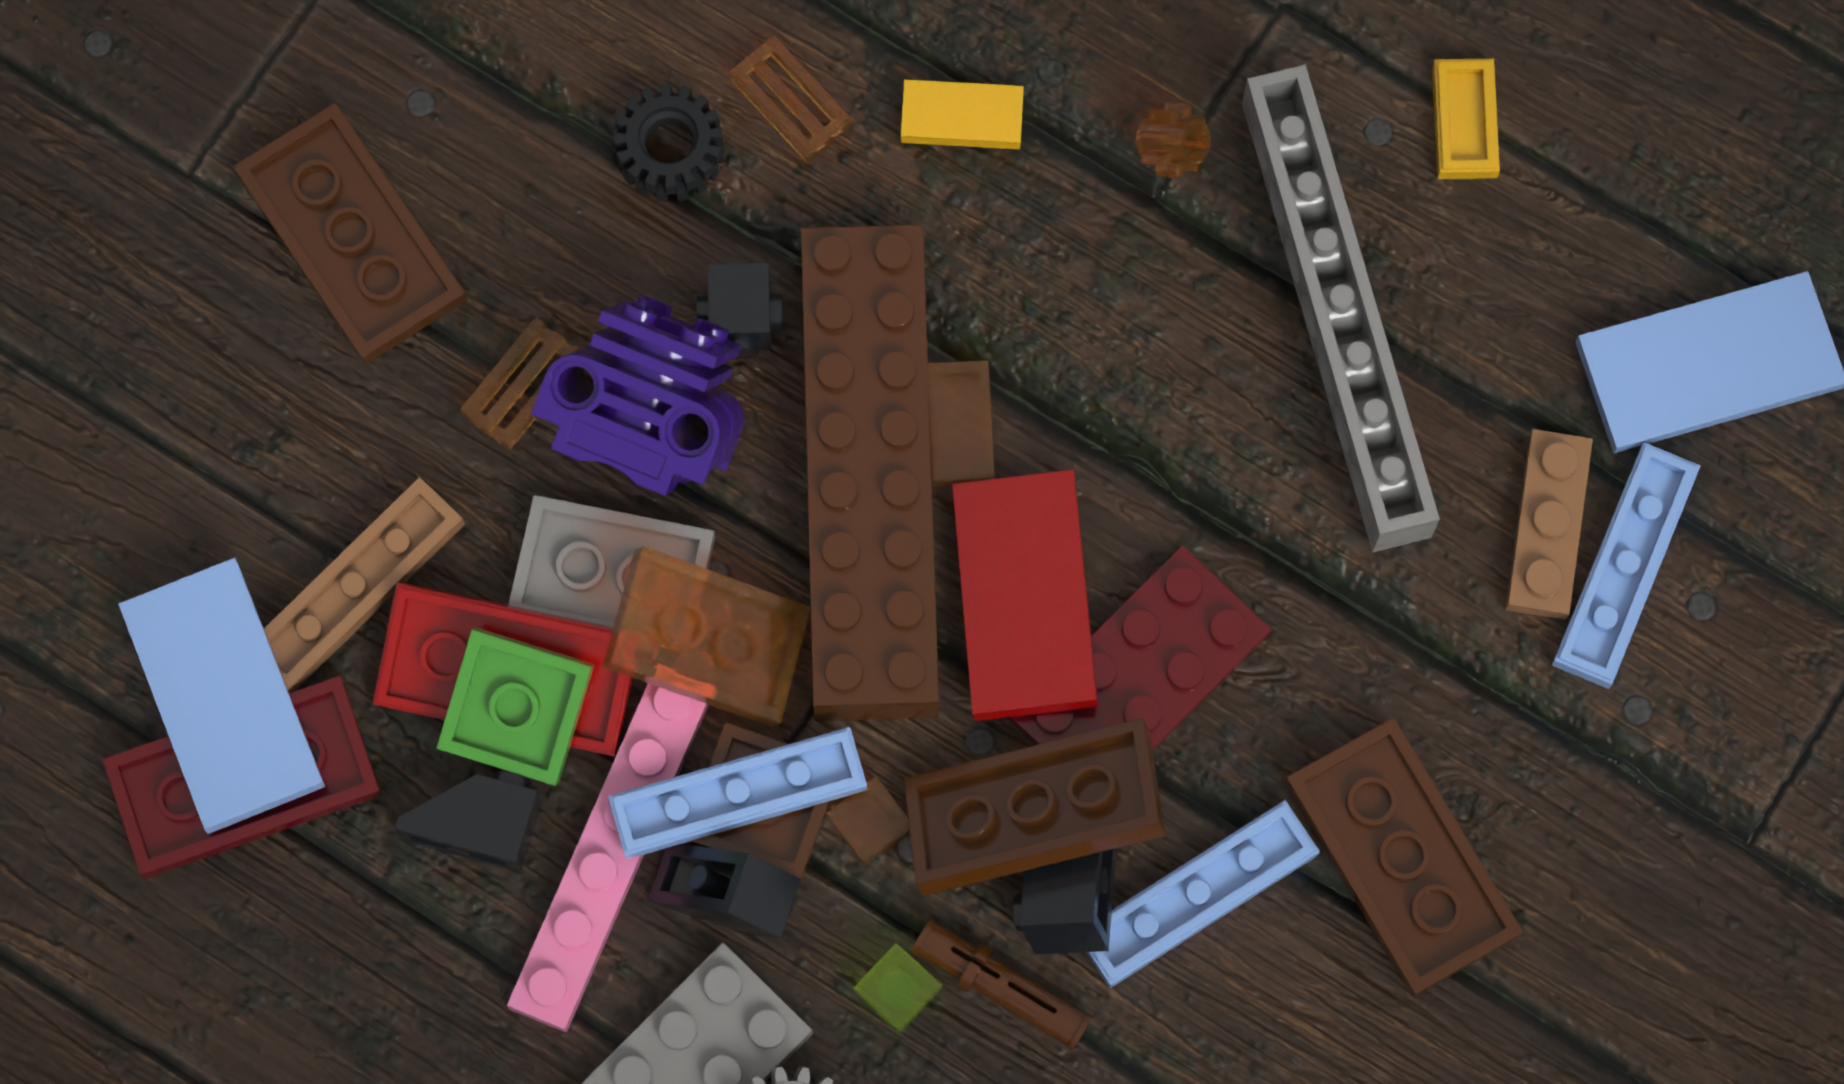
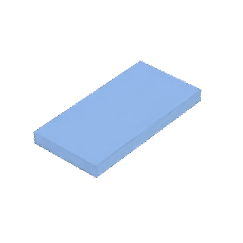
M1808 271L1582 334L1575 341L1613 454L1642 446L1643 442L1650 444L1844 389V370Z
M236 558L118 604L207 834L326 787Z

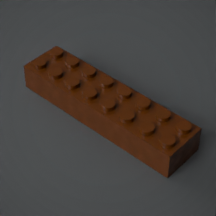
M923 225L801 228L812 672L815 722L938 718L939 687Z

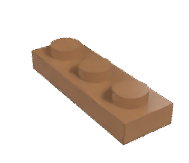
M1532 429L1529 435L1506 599V611L1566 620L1570 614L1593 443L1592 438Z

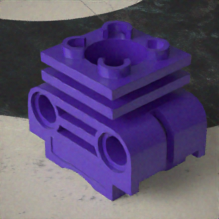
M639 295L636 302L627 300L602 310L598 322L609 327L594 333L589 346L567 354L551 364L545 374L531 415L559 426L551 447L552 450L579 461H596L611 465L629 476L635 484L666 496L674 490L679 482L686 484L692 480L703 485L707 480L709 472L713 469L728 470L743 430L745 418L742 406L736 397L716 386L730 379L734 368L724 363L738 357L742 345L728 340L729 330L723 326L697 318L694 326L670 316L673 309L670 305L648 296ZM584 369L593 378V389L585 381ZM696 415L703 418L709 431L708 436L701 433L695 420Z

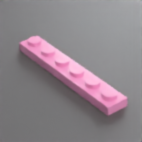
M656 664L508 1001L507 1007L510 1010L567 1033L644 856L641 855L626 860L608 796L679 775L715 693L713 686Z

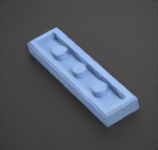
M1643 442L1552 666L1607 689L1611 687L1701 465Z
M847 727L610 795L608 798L627 860L868 790L851 729Z
M1284 800L1114 908L1111 917L1109 951L1086 952V954L1110 989L1319 855L1320 851L1286 800Z

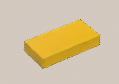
M1494 58L1434 59L1432 77L1437 179H1497L1500 166Z
M904 79L901 143L1020 150L1024 86Z

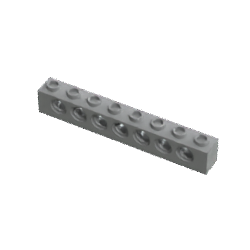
M1306 64L1247 78L1242 106L1372 553L1432 538L1440 518Z

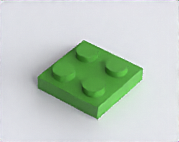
M477 627L473 628L436 749L556 786L560 782L595 664Z

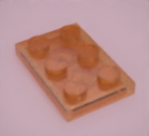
M642 546L634 550L603 667L772 727L780 724L811 607Z

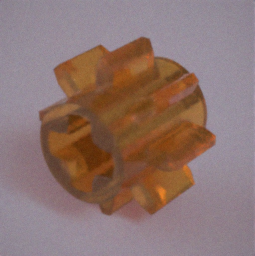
M1167 102L1164 109L1150 108L1148 110L1149 116L1138 127L1136 146L1142 157L1141 162L1142 164L1156 165L1155 171L1158 177L1180 179L1183 171L1197 172L1199 170L1198 164H1201L1209 154L1211 147L1210 130L1205 123V117L1191 116V104Z

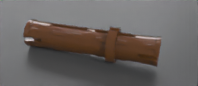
M931 917L915 942L911 953L919 955L958 979L957 987L966 992L973 988L1009 1010L1018 1018L1025 1020L1066 1045L1067 1049L1073 1051L1092 1020V1015L1082 1012L1046 990L1040 984L1028 979L992 957L993 949L982 943L978 948L937 923V920Z

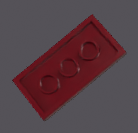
M1182 545L1091 636L1098 707L1010 717V722L1034 745L1143 718L1150 731L1152 750L1154 752L1270 635L1272 629Z
M341 676L289 693L326 787L210 834H207L204 830L169 736L102 759L139 874L143 879L382 796Z

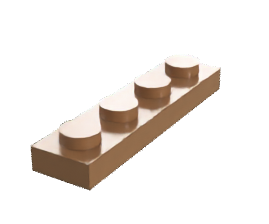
M420 477L264 628L289 693L295 692L394 595L396 583H406L465 525L463 518Z

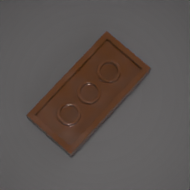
M336 103L233 166L237 176L365 365L467 301L464 290Z
M1143 718L904 779L915 882L923 896L1166 836L1150 731Z
M1395 718L1386 721L1286 778L1285 784L1412 997L1519 938L1524 933Z

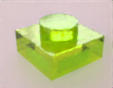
M895 943L853 988V993L900 1035L942 990V984L901 946Z

